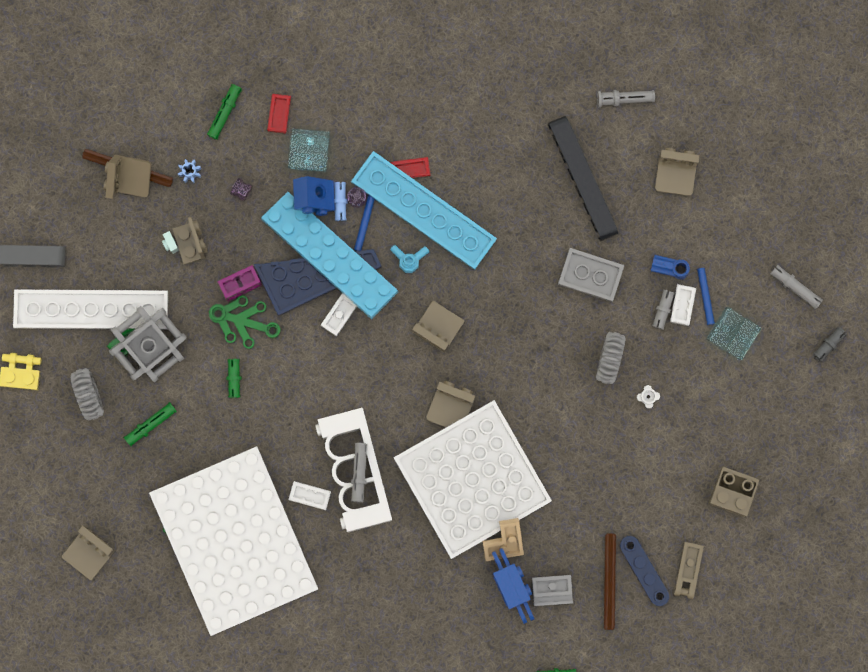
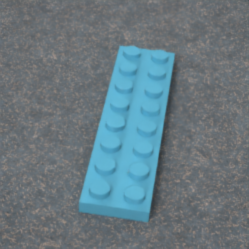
M374 151L351 181L352 184L474 270L497 240L492 234Z
M289 192L261 217L264 223L369 318L372 319L398 293V290L314 214H303L301 210H294V196Z

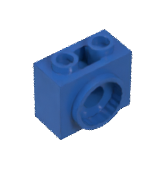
M309 176L293 179L294 210H301L303 214L316 213V216H325L327 212L335 211L333 180Z

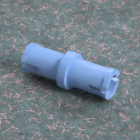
M334 182L335 221L340 220V213L341 221H347L346 204H348V199H346V182Z

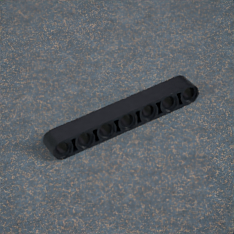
M563 116L549 122V130H552L553 139L557 147H560L562 159L569 167L567 170L572 181L574 180L576 183L575 187L580 198H583V205L587 214H590L592 218L590 221L595 232H598L600 236L598 237L599 240L603 241L617 235L618 230L567 117Z

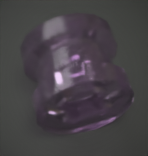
M238 178L230 194L238 196L244 202L251 192L253 185L246 184L241 178Z
M354 187L348 192V202L352 207L361 208L365 205L367 198L362 188Z

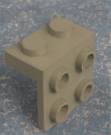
M673 148L661 150L655 190L657 192L691 196L696 166L699 163L700 155H695L693 151L676 152V149Z
M116 154L109 162L107 161L105 166L107 179L103 187L106 191L105 198L113 199L118 192L140 197H147L149 195L151 162Z
M445 380L444 383L439 382L426 419L446 428L469 415L475 399V395H472L473 391L463 387L462 390L454 388L455 384Z

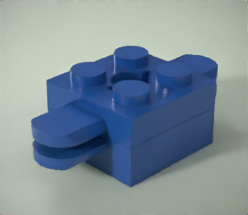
M501 548L499 552L506 567H502L496 552H492V556L499 569L492 576L507 609L516 607L523 624H526L527 620L520 604L523 603L531 621L534 620V616L527 601L531 600L529 596L532 595L528 584L524 585L521 579L524 575L520 566L510 565L503 548Z

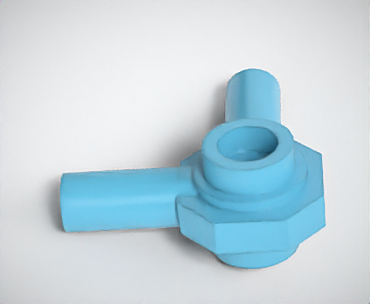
M396 245L390 249L400 259L399 267L405 273H413L419 268V260L429 253L428 248L425 246L414 255L404 254Z

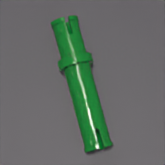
M231 84L225 99L223 98L221 101L222 105L207 133L209 137L218 140L232 109H235V103L242 91L240 87Z
M169 402L145 422L136 425L137 428L123 438L132 447L133 444L144 436L147 437L150 431L177 411Z

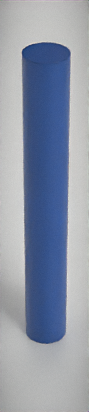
M370 195L367 197L354 247L355 251H361L375 201Z
M699 268L697 272L707 325H712L715 322L705 268Z

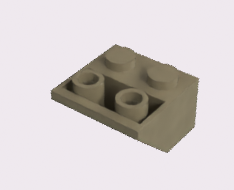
M722 467L713 487L708 505L747 517L759 479Z

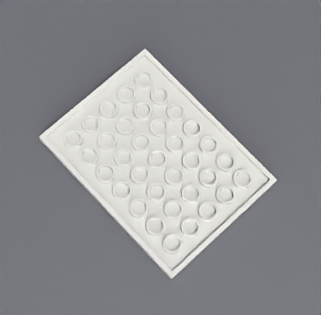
M257 446L149 492L210 636L318 590Z

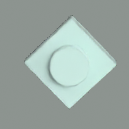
M170 231L164 233L165 240L162 243L166 251L170 250L172 254L178 252L179 249Z

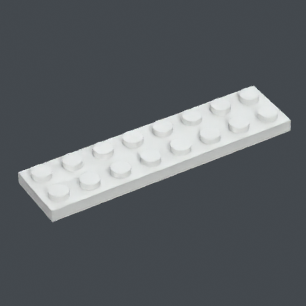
M14 290L13 328L112 329L115 326L118 327L137 312V308L140 306L144 308L150 317L161 308L166 311L168 317V291ZM141 317L129 328L136 329L145 322V319ZM160 319L155 322L161 330H168Z

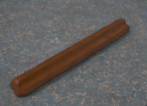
M85 149L82 155L83 159L104 166L112 158L89 149ZM151 171L150 181L171 187L173 178Z
M607 533L605 535V630H614L616 535L614 533Z

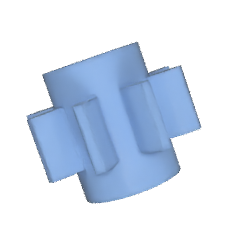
M185 159V164L183 166L179 165L182 172H179L178 175L179 177L184 176L185 183L188 180L195 183L194 179L196 177L201 178V175L198 173L201 170V166L195 167V160L190 163ZM192 167L194 172L187 175L186 169L190 170Z

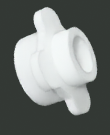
M649 385L645 386L644 391L637 395V400L642 401L646 408H652L653 403L660 398V394L655 392Z

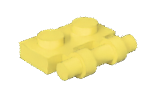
M17 353L3 354L2 361L9 362V368L1 367L0 386L38 390L40 371L33 370V364L41 365L42 358L34 357V355L30 354L27 356L17 355ZM16 363L26 364V369L16 368Z

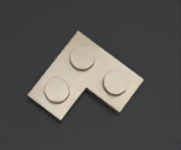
M518 518L499 521L501 538L482 541L486 561L494 560L492 556L494 551L498 558L502 559L499 552L501 548H503L507 558L524 555Z

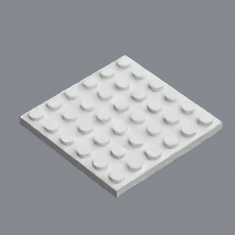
M495 400L394 457L451 559L499 532V521L515 518L520 520L552 501Z

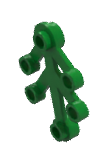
M244 295L239 296L237 300L225 306L215 304L209 310L210 319L220 324L225 334V340L230 344L234 343L237 337L234 332H231L227 321L234 322L243 339V346L246 349H252L255 342L250 338L244 326L265 332L269 338H277L281 332L277 323L271 322L266 325L247 319L257 313L266 311L267 306L263 301H258L255 306L237 315L229 313L238 307H246L248 305V299ZM241 298L246 299L244 305L239 304ZM263 304L264 309L258 310L257 306ZM218 310L222 312L220 317L215 316V312ZM270 328H276V333L270 334ZM229 334L234 335L232 341L227 340ZM247 340L252 341V345L250 347H247L245 345V342Z

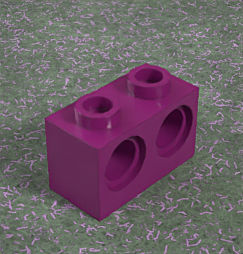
M253 265L217 281L227 302L262 286Z

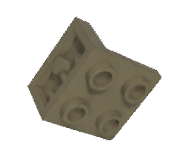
M188 217V224L173 228L184 265L206 259L205 253L208 252L203 238H199V235H202L197 220L194 221L192 217Z
M432 301L418 324L416 323L413 327L412 333L445 353L464 324V320L437 302Z
M82 525L78 530L80 534L64 552L62 558L89 580H93L116 550L86 526Z

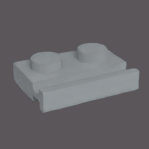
M571 575L532 578L534 606L573 603Z

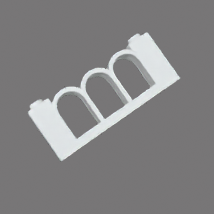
M363 408L318 419L319 424L315 425L318 436L322 435L323 440L326 439V452L330 458L336 461L332 468V476L335 482L343 487L339 494V503L346 511L342 513L343 518H340L342 529H346L348 533L392 521ZM361 430L363 442L367 444L366 456L368 457L373 476L365 479L366 484L375 483L380 503L359 509H350L344 504L343 497L345 492L352 488L353 484L341 482L337 477L336 471L341 463L353 460L355 454L343 457L335 456L330 451V443L336 436Z

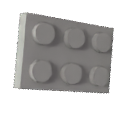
M570 248L558 285L613 302L624 265Z

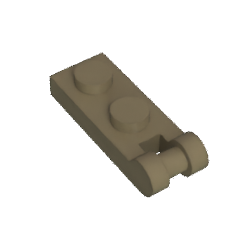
M684 542L674 596L684 595L688 599L694 598L704 546ZM683 582L690 583L689 588H683Z

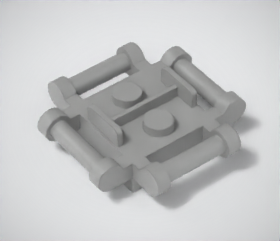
M140 306L137 308V312L122 324L111 329L120 342L108 352L119 360L129 372V377L133 381L143 373H147L155 383L159 380L158 377L178 361L181 362L185 359L176 347L187 337L176 328L167 317L166 311L163 308L150 317L144 308ZM141 317L145 319V322L128 334V336L124 337L121 334ZM160 319L175 337L172 342L155 323L157 320ZM125 348L139 364L140 368L136 370L120 350ZM171 352L174 354L155 371L151 370L156 364H158Z

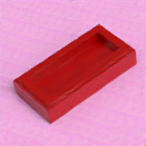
M272 94L268 132L286 134L291 96Z
M428 157L390 162L411 178L431 176Z

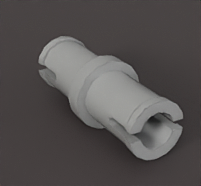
M663 290L659 306H656L657 313L652 327L664 330L667 316L671 312L670 306L675 293Z

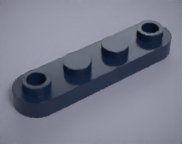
M633 536L624 537L620 542V549L648 598L656 606L665 605L669 600V592L641 544ZM628 542L633 543L634 546L632 549L627 548L626 545ZM657 593L663 594L662 600L656 598Z

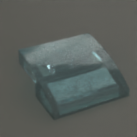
M292 129L288 169L326 172L330 132Z
M726 307L706 339L735 358L742 360L761 328L748 318H744L731 308Z

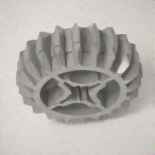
M616 332L607 333L596 372V379L606 384H613L615 382L625 345L624 335Z
M87 368L76 370V372L71 374L70 378L80 411L86 420H95L103 416L104 413L97 385Z

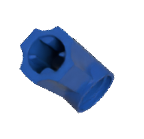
M654 255L651 272L672 276L677 279H685L688 276L690 266L687 261ZM682 265L685 267L686 272L679 274L675 268Z

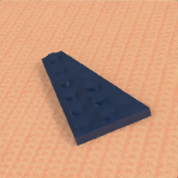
M374 249L355 251L375 270L382 268ZM304 258L254 264L278 316L337 289Z

